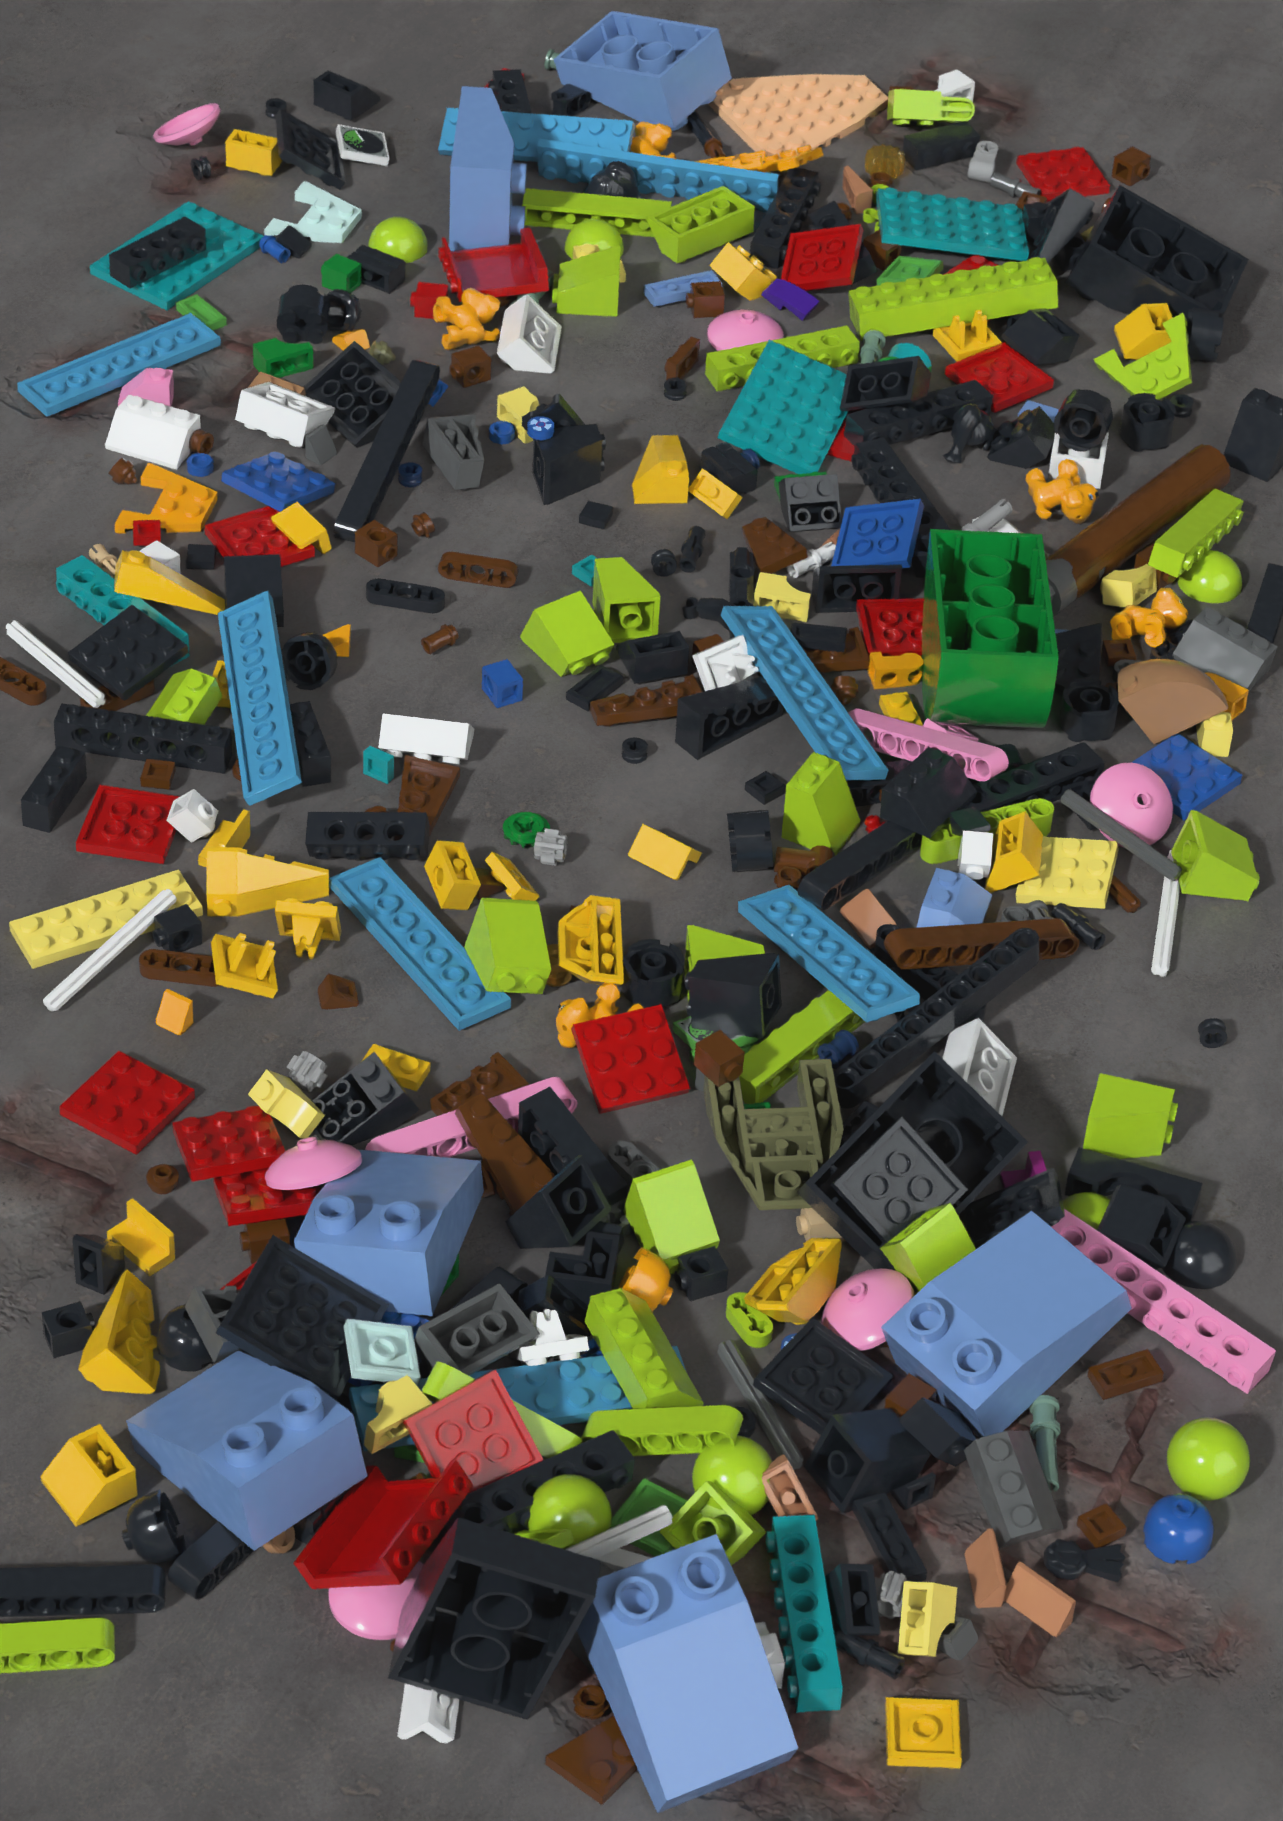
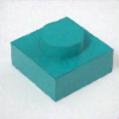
M592 554L572 565V575L590 587L593 586L594 560L598 559Z
M369 746L363 751V774L388 784L394 778V756Z

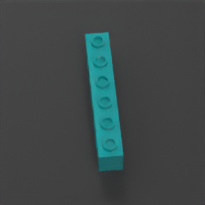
M81 555L56 568V587L59 593L69 598L78 608L90 614L97 622L105 625L129 606L134 605L187 644L189 650V634L141 598L114 592L115 579L85 556ZM187 653L185 656H183L181 659H179V660H178L177 662H175L174 664H176V663H178V662H180V661L186 659L187 657H189V656H190L189 653Z
M815 1515L773 1517L772 1530L766 1531L765 1541L767 1553L773 1552L774 1558L770 1560L771 1581H777L778 1588H774L775 1609H781L782 1617L778 1619L780 1639H786L787 1646H783L784 1668H790L791 1676L787 1677L788 1697L795 1698L797 1712L840 1710L843 1686Z

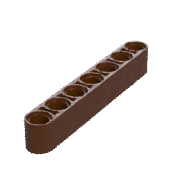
M1055 918L897 929L886 936L884 947L899 968L917 969L972 965L1020 928H1031L1038 933L1039 960L1069 957L1077 951L1079 940L1064 920Z

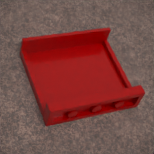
M531 228L520 229L521 243L450 251L446 238H442V247L438 248L440 263L442 262L447 282L450 283L451 292L456 293L459 302L462 301L463 291L468 288H474L485 295L489 294L494 297L549 291L548 268Z
M452 1459L439 1478L387 1481L377 1465L366 1466L367 1477L348 1490L294 1561V1565L310 1588L401 1585L474 1486L458 1461Z

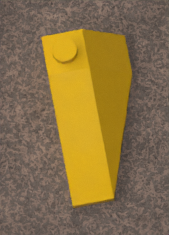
M652 435L632 483L634 504L687 503L689 473L678 435Z
M122 550L115 566L114 592L218 615L219 612L225 610V599L140 551L131 550L128 552Z
M207 847V916H242L273 909L276 906V900L285 901V899L294 898L304 902L329 896V870L296 861L290 864L275 861V856L267 854L263 858L247 854V849L238 847Z
M128 1269L122 1273L83 1349L78 1370L87 1381L93 1382L102 1391L152 1394L156 1391L160 1374V1362L154 1359L153 1349L157 1347V1337L151 1335L150 1323L155 1320L152 1293Z

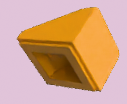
M353 329L352 332L346 331L331 338L332 342L343 351L354 341L365 350L370 347L366 331L363 329Z
M351 624L323 634L333 644L337 657H349Z
M166 989L157 1014L156 1024L172 1033L182 1035L194 1023L193 1001L170 989Z

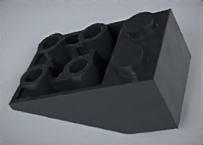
M375 1052L312 1100L325 1114L314 1129L317 1137L320 1140H334L351 1146L396 1129L420 1110L391 1070Z

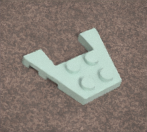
M303 181L295 191V201L311 204V208L298 224L273 218L264 229V236L279 235L288 225H291L304 237H310V241L343 243L362 219V210Z

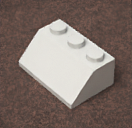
M526 294L505 309L497 354L503 363L508 364L514 370L552 373L555 369L562 326Z
M267 382L241 390L235 420L245 423L244 426L252 430L260 429L267 432L269 437L283 438L288 440L292 446L304 447L305 436L322 425L326 426L335 408Z
M128 395L116 409L105 443V449L177 470L192 452L189 449V441L192 434L196 430L201 429L200 415L138 396Z
M383 714L378 748L397 758H402L403 753L414 754V757L430 761L432 756L442 757L443 763L460 765V760H468L474 728L468 723Z
M977 1018L949 1033L943 1060L1003 1116L1017 1057Z

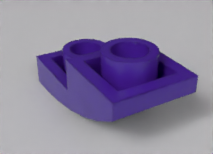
M778 278L761 294L777 309L781 310L785 306L802 321L820 302L800 287Z

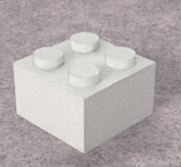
M1107 432L1101 444L1088 451H1075L1066 447L1061 442L1062 439L1058 433L1057 435L1055 433L1048 481L1050 482L1058 477L1059 463L1069 459L1074 460L1077 464L1080 484L1087 483L1100 489L1109 433Z

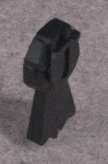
M1057 1539L1047 1546L1043 1555L1045 1567L1057 1578L1075 1580L1082 1573L1086 1572L1114 1582H1118L1121 1578L1120 1570L1123 1567L1122 1562L1125 1556L1120 1552V1544L1083 1550L1074 1541Z

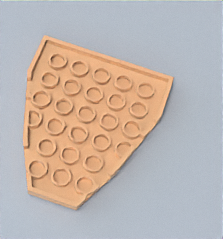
M806 74L735 78L716 91L717 96L715 100L708 104L755 152L766 149L767 156L778 154V157H780L779 152L793 149L797 152V148L811 144V148H816L820 145L827 147L831 145L832 138L842 139L865 125L867 117L874 118L879 111H883L888 107V97L865 75Z

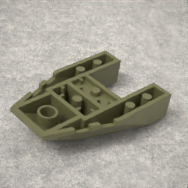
M831 1059L799 1061L797 1091L800 1107L744 1109L739 1077L734 1081H729L717 1087L704 1075L703 1092L706 1113L714 1136L759 1210L812 1208L797 1191L839 1149L844 1130Z

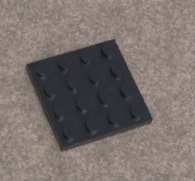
M272 1235L218 1327L216 1334L269 1366H276L311 1381L337 1401L351 1376L344 1332L346 1320L355 1319L380 1322L389 1304Z

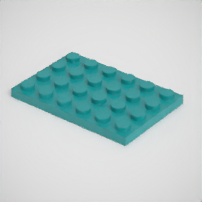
M894 188L877 189L876 202L881 243L1019 261L1028 260L1029 249L1021 208L1014 204H994L988 200L978 202L964 197L955 199L941 194L925 195L918 191L902 192Z
M188 201L91 264L90 274L160 308L169 310L176 305V302L187 298L260 248L259 242L263 235ZM186 216L205 228V251L133 288H128L110 276L109 254Z
M769 340L717 438L743 450L751 449L758 457L796 474L819 472L848 411H841L840 409L847 374Z

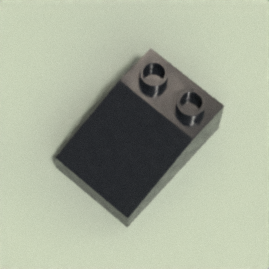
M1119 185L1095 222L1065 283L1075 288L1083 298L1090 301H1098L1108 308L1130 314L1142 304L1167 303L1172 318L1181 313L1187 316L1188 309L1193 307L1223 311L1225 313L1249 259Z
M935 1051L797 1191L874 1269L886 1268L896 1270L880 1249L884 1243L830 1184L893 1122L903 1117L968 1189L952 1205L958 1215L1028 1143Z
M458 1517L423 1565L402 1606L388 1678L429 1691L433 1689L442 1695L527 1720L596 1597L601 1561Z

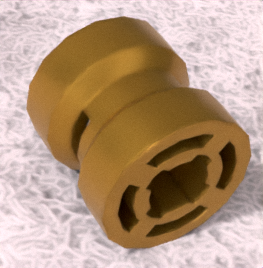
M558 944L547 945L551 972L546 984L553 987L563 986L571 980L572 974L559 966Z

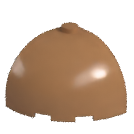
M1145 660L1120 669L1118 673L1119 702L1153 744L1161 742L1228 709L1225 695L1208 675L1198 668L1178 660Z

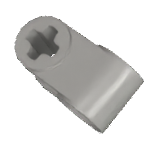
M981 141L977 144L974 156L970 161L968 179L991 183L996 165L994 161L998 153L997 144L991 141Z

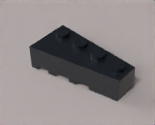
M763 676L678 698L675 743L699 760L783 716L784 707Z
M551 1087L519 1102L518 1134L555 1176L578 1155H583L610 1206L627 1197L628 1186L624 1178L618 1174Z

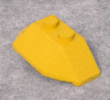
M590 895L584 900L583 904L575 907L558 922L559 966L585 983L623 985L620 899Z
M810 1238L804 1242V1247L791 1251L766 1270L744 1297L745 1304L778 1322H792L795 1325L806 1324L815 1316L836 1289L842 1247L841 1239Z

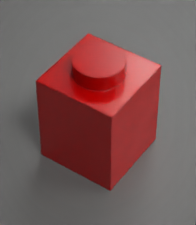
M418 282L416 292H411L410 306L415 307L414 317L434 319L433 306L436 304L438 297H448L449 285Z

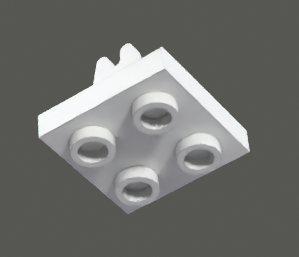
M743 635L736 636L692 655L705 691L758 677L757 672L759 669L756 666L754 667V656L747 654V645Z
M544 1309L543 1313L531 1311L530 1322L540 1335L533 1341L511 1352L510 1358L520 1360L521 1365L527 1364V1366L546 1364V1357L551 1356L554 1359H560V1361L580 1358L581 1351L589 1350L588 1340L586 1336L565 1335L557 1311H550V1309Z

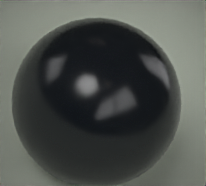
M1204 1221L1185 1222L1166 1267H1163L1162 1270L1169 1278L1183 1286L1194 1289L1215 1288L1225 1284L1233 1276L1237 1261L1235 1248L1228 1235L1214 1224Z

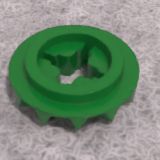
M532 812L515 813L509 816L503 823L504 839L510 840L511 845L521 844L522 848L526 845L534 847L537 832H545V828L550 829V825L539 814Z

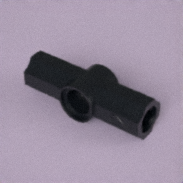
M737 547L735 551L730 552L729 602L737 606H754L755 571L753 553L747 547Z

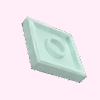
M355 1319L346 1320L344 1332L352 1378L389 1382L408 1375L418 1385L421 1376L412 1326Z

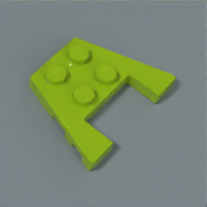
M1181 313L1162 323L1171 343L1126 366L1122 365L1115 349H1112L1094 359L1097 367L1101 371L1106 372L1113 381H1117L1131 395L1151 393L1156 395L1155 399L1160 400L1192 383L1190 355L1188 353L1187 320L1184 314Z

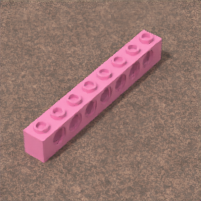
M1064 1209L1065 1217L1061 1218L1057 1224L1051 1226L1127 1290L1132 1307L1128 1312L1129 1315L1143 1323L1148 1329L1155 1331L1171 1342L1176 1348L1192 1356L1204 1367L1211 1369L1246 1394L1269 1372L1276 1350L1066 1209Z

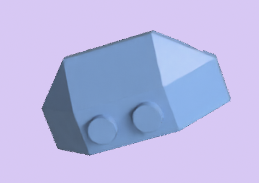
M936 868L923 901L916 928L983 923L992 900V894L965 874Z

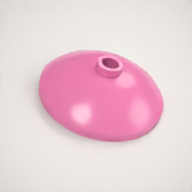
M216 103L206 104L178 115L154 132L153 137L155 141L160 144L173 146L187 143L190 146L198 144L203 140L202 136L211 130L220 114L219 105Z
M733 310L719 315L709 324L707 337L712 347L720 351L783 338V330L773 318L764 313L753 310Z
M1120 763L1105 770L1092 787L1090 803L1147 844H1154L1167 832L1173 816L1172 798L1164 781L1151 769L1137 763ZM1137 797L1142 799L1143 805L1138 803ZM1100 830L1108 840L1115 841Z
M316 1137L304 1138L297 1142V1146L285 1151L270 1165L265 1174L266 1184L270 1188L278 1190H294L321 1185L341 1178L357 1169L362 1163V1156L358 1149L334 1140H317Z
M880 1268L860 1272L845 1280L831 1294L823 1309L821 1324L859 1351L876 1347L886 1341L881 1327L915 1296L913 1287L908 1279L896 1270Z
M418 1561L401 1585L329 1588V1605L332 1614L345 1629L360 1637L373 1640L396 1639L402 1606L423 1564Z

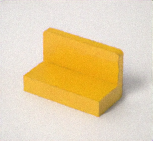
M298 502L271 517L272 523L299 549H303L311 543L322 554L332 549L327 530Z
M243 809L235 822L222 820L199 854L198 865L207 867V847L243 848L250 837L249 810Z
M642 824L628 856L674 880H679L688 860L697 863L702 852L652 827Z
M131 1198L126 1202L127 1219L107 1231V1240H113L119 1245L124 1246V1255L148 1276H152L175 1260L174 1233Z

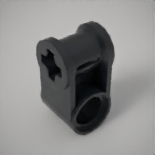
M569 83L559 90L552 92L553 110L550 112V115L575 116L581 111H585L591 101L590 92Z

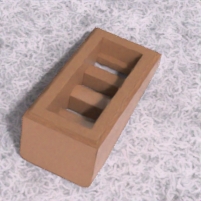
M845 166L842 188L855 214L863 213L865 209L872 206L873 190L849 166Z

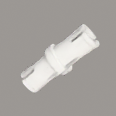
M828 542L818 549L807 550L808 558L787 566L789 575L797 578L833 560L836 545Z

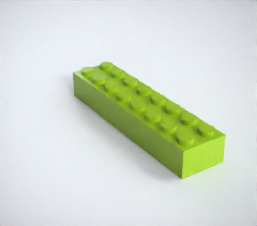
M1033 257L1027 261H1010L998 266H982L974 270H957L950 274H933L926 278H909L902 282H885L878 286H860L854 290H848L850 318L861 341H863L864 334L870 330L880 331L887 337L951 326L953 316L959 315L960 321L970 323L973 321L976 310H981L982 316L986 315L988 320L1024 314L1031 309L1046 308L1048 310L1058 308L1057 279L1046 259Z

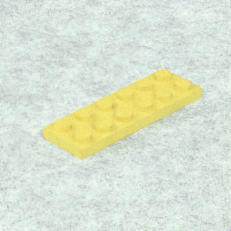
M178 869L10 921L9 927L32 969L100 948L162 890L170 889L177 898L176 903L167 911L187 904L196 916L199 917L203 916V906ZM155 922L151 924L142 934L152 932L153 930H155Z

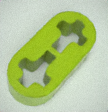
M733 1293L727 1299V1320L748 1346L762 1348L769 1345L773 1332V1324L770 1318L745 1304L744 1297L747 1293Z

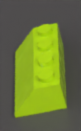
M721 186L647 216V222L661 252L678 264L754 231L755 206L725 186Z
M622 1288L590 1296L585 1323L633 1409L703 1406L704 1402L645 1300Z

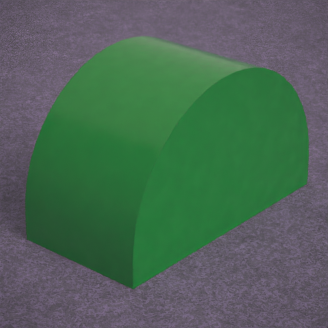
M930 529L922 629V658L924 660L922 694L925 720L929 718L931 721L959 725L1045 727L1053 700L1059 656L1042 534Z

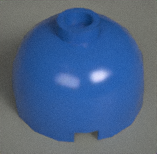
M1179 1493L1167 1495L1156 1501L1146 1515L1143 1528L1144 1542L1155 1557L1167 1563L1175 1564L1176 1560H1187V1564H1192L1204 1558L1210 1550L1214 1522L1210 1512L1200 1500L1190 1495Z

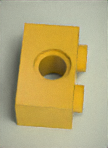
M436 841L424 868L441 909L468 910L481 884L464 842Z

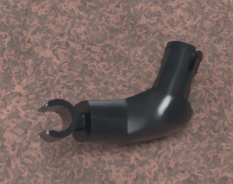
M689 597L686 600V606L682 608L685 618L694 619L699 615L702 619L718 621L725 629L729 630L730 639L735 637L721 617L723 606L737 605L723 598H701L698 602L696 598Z

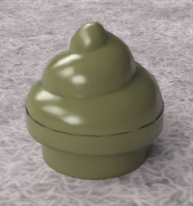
M374 341L372 343L369 354L380 364H389L396 359L386 342Z

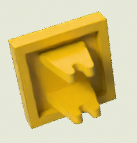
M981 310L975 311L973 321L970 323L960 321L959 315L953 316L951 326L933 329V337L956 362L1002 343L987 327V316H982Z
M288 898L285 901L276 900L275 916L279 935L293 936L297 958H301L303 951L307 950L309 959H313L321 939L340 941L341 925L337 906L324 901H319L315 904L303 903L294 898Z
M239 933L236 938L215 934L211 941L216 984L254 995L274 998L278 991L273 959L276 951L272 949L274 942L268 940L262 946L246 942V934Z

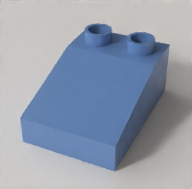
M611 11L554 58L561 84L566 85L569 83L590 92L592 99L640 122L667 125L671 127V131L685 126L688 122L687 116L699 106L709 104L715 100L717 96L716 91L732 78L718 28Z
M462 86L450 166V251L509 245L511 236H521L520 229L525 227V206H514L512 202L513 193L525 194L527 164L514 163V141L492 88Z
M359 1150L362 1156L361 1165L351 1173L327 1182L314 1197L294 1239L295 1248L388 1303L389 1306L386 1312L433 1316L484 1192L481 1161Z
M1030 1211L931 1280L893 1315L881 1329L895 1363L907 1374L910 1373L937 1390L936 1400L944 1407L961 1414L970 1430L976 1436L982 1438L1003 1432L1037 1397L1042 1395L1124 1317L1132 1307L1125 1288L1033 1211Z
M239 1350L126 1420L134 1451L254 1551L367 1477L353 1413L311 1381L276 1366H269L263 1361Z
M717 1534L598 1578L596 1597L579 1625L577 1632L657 1813L790 1760L798 1750V1745L749 1604Z

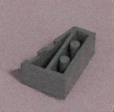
M475 414L427 419L422 446L455 490L476 488L480 484L484 456L481 442L478 440L479 431L475 425Z
M194 1286L185 1305V1309L214 1363L222 1361L238 1350L247 1353L216 1334L218 1327L240 1289H236V1286H225L224 1289L205 1290L204 1286Z

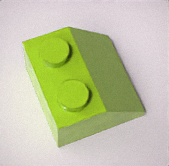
M192 668L173 674L146 716L205 725L223 697L216 678Z
M706 1481L673 1516L672 1524L659 1531L675 1549L717 1534L731 1566L743 1558L766 1534V1531L749 1512L729 1498L713 1481ZM710 1496L723 1510L716 1509L707 1504Z

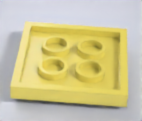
M1043 836L1040 873L1030 880L1018 883L1016 903L1025 904L1041 900L1046 905L1056 906L1059 903H1065L1069 907L1105 909L1119 850L1118 843L1106 840Z

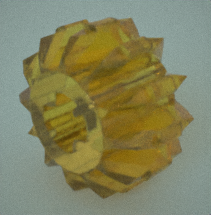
M882 143L881 146L873 145L871 149L867 150L865 155V172L870 173V177L876 172L886 173L892 179H897L898 176L903 174L905 157L904 152L900 151L899 147H892L891 144L887 146Z

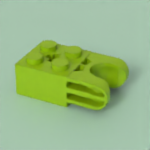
M893 89L888 94L887 120H893V125L910 124V121H916V126H933L934 122L959 123L968 121L973 117L975 106L968 98L941 97L942 91Z

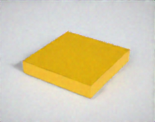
M886 1697L885 1721L888 1766L961 1768L959 1700Z

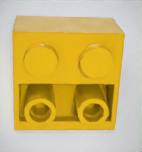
M234 129L225 141L227 167L236 168L240 171L255 172L263 176H272L283 161L279 156L278 141L275 137Z
M728 242L709 266L733 289L749 301L763 297L761 295L762 292L778 277L768 268L763 270L764 264L754 255L749 258L751 254L741 245L735 248Z
M1167 303L1142 304L1114 326V332L1124 359L1138 360L1171 343L1162 324L1172 318Z
M1026 811L999 821L992 841L990 873L985 882V890L989 893L1006 889L1025 880H1030L1040 873L1043 834Z
M100 1424L70 1438L40 1476L41 1482L76 1527L137 1496L136 1469Z

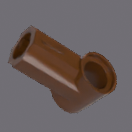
M815 846L810 851L777 847L774 872H778L782 867L791 866L797 868L801 872V876H806L834 857L835 854L832 849L826 846Z

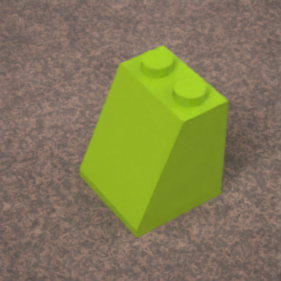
M613 246L559 265V274H554L552 303H557V314L617 317L621 246Z
M623 557L595 559L593 607L596 616L613 643H622L626 640L658 635L660 593Z
M581 590L534 609L520 635L522 641L560 677L568 674L577 675L592 664H595V666L603 664L609 659V654L615 645Z
M813 752L786 785L781 838L809 849L815 846H826L837 855L860 826V818L840 762Z
M1191 810L1171 850L1173 862L1182 868V872L1178 877L1182 894L1248 901L1253 891L1259 885V873L1255 870L1253 852L1249 849L1247 838L1202 813Z
M481 898L464 948L485 990L489 992L543 994L551 972V965L538 901Z
M687 925L684 963L685 979L687 973L693 970L698 960L765 954L764 945L698 926ZM686 990L687 1000L689 1001V990Z
M1100 1073L1088 1116L1083 1148L1118 1159L1160 1156L1164 1143L1170 1144L1174 1125H1169L1168 1122H1175L1178 1103L1173 1102L1175 1089Z
M692 1159L632 1180L623 1212L640 1246L661 1257L668 1265L670 1274H674L678 1270L679 1256L715 1246L717 1249L720 1239Z
M951 1203L928 1209L880 1248L896 1271L908 1279L915 1295L931 1280L976 1250Z

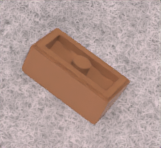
M869 889L863 890L840 908V913L869 949L875 948L876 932L880 926L884 924L897 925Z
M783 1454L770 1463L761 1478L765 1487V1493L777 1515H815V1519L818 1520L819 1518L786 1456Z
M987 1529L965 1551L967 1569L977 1608L1002 1607L1007 1585L995 1531Z
M1019 1562L1016 1565L1006 1585L1004 1601L1052 1636H1059L1072 1623L1076 1600L1024 1563Z

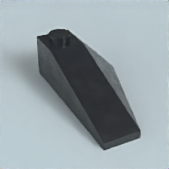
M1071 188L1052 199L1039 226L1043 231L1036 237L1033 244L1037 246V249L1032 252L1029 259L1033 257L1045 258L1048 263L1084 225L1091 221L1094 214L1092 208L1095 202Z

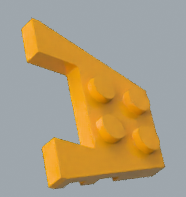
M811 144L797 148V152L793 149L779 152L780 157H778V154L764 157L765 162H763L762 167L747 170L760 172L784 171L808 163L807 161H813L824 155L822 147L811 148Z
M766 149L754 153L736 154V156L717 157L694 162L750 169L762 167V161H764V157H767Z
M148 463L141 475V485L163 489L149 515L122 510L115 522V533H125V529H133V520H160L161 528H166V533L201 532L218 501V493L162 467Z

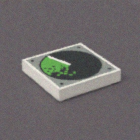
M337 125L336 136L341 158L382 166L388 165L389 154L383 132Z

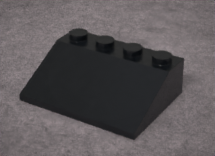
M354 341L307 383L304 388L306 397L335 408L328 422L358 448L374 441L401 381Z

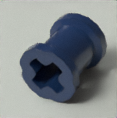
M840 1030L836 1033L835 1039L828 1044H822L818 1048V1055L820 1059H831L832 1068L837 1069L842 1064L843 1059L847 1056H853L859 1051V1044L852 1033L847 1030Z

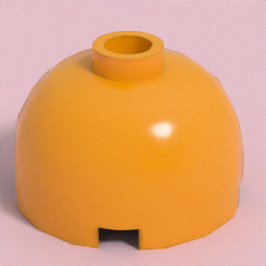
M641 1247L634 1256V1259L638 1260L637 1265L627 1268L618 1288H622L645 1300L653 1312L659 1304L665 1306L672 1295L673 1288L668 1286L671 1275L668 1265L661 1257Z

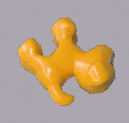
M644 121L636 125V136L632 139L630 152L676 159V155L673 152L667 156L660 154L667 148L669 138L672 135L671 127L661 123L656 125Z
M468 288L462 293V305H453L451 299L447 296L437 298L436 304L433 306L435 322L454 324L448 325L446 327L448 334L442 335V345L445 350L455 349L464 344L475 345L481 341H494L500 338V330L498 328H495L493 331H486L482 325L492 321L495 313L500 309V300L489 294L485 295L474 288Z
M1065 459L1061 461L1058 465V477L1046 483L1041 469L1035 468L1026 474L1025 480L1028 484V492L1036 506V514L1042 520L1050 518L1052 513L1049 510L1057 505H1061L1064 515L1075 524L1084 523L1093 510V505L1098 498V490L1091 484H1080L1078 467L1074 460Z
M1160 588L1152 600L1151 609L1127 605L1122 612L1116 613L1111 618L1112 640L1131 639L1132 636L1138 634L1146 635L1144 637L1146 643L1150 647L1155 648L1165 642L1166 632L1164 628L1171 630L1180 627L1187 621L1189 612L1173 589Z
M603 983L596 992L598 998L595 1001V1005L591 1008H588L584 998L568 999L559 1004L556 1027L558 1031L557 1038L562 1047L572 1048L576 1046L571 1030L573 1024L616 1015L615 1013L619 1007H616L615 1003L620 998V992L613 983ZM637 1003L629 1008L627 1012L642 1009L643 1007Z

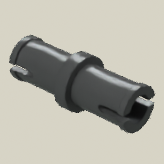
M995 172L990 184L991 187L1008 192L1009 196L1014 198L1016 196L1021 197L1024 191L1040 195L1041 189L1025 184L1019 178L1012 179L998 172Z

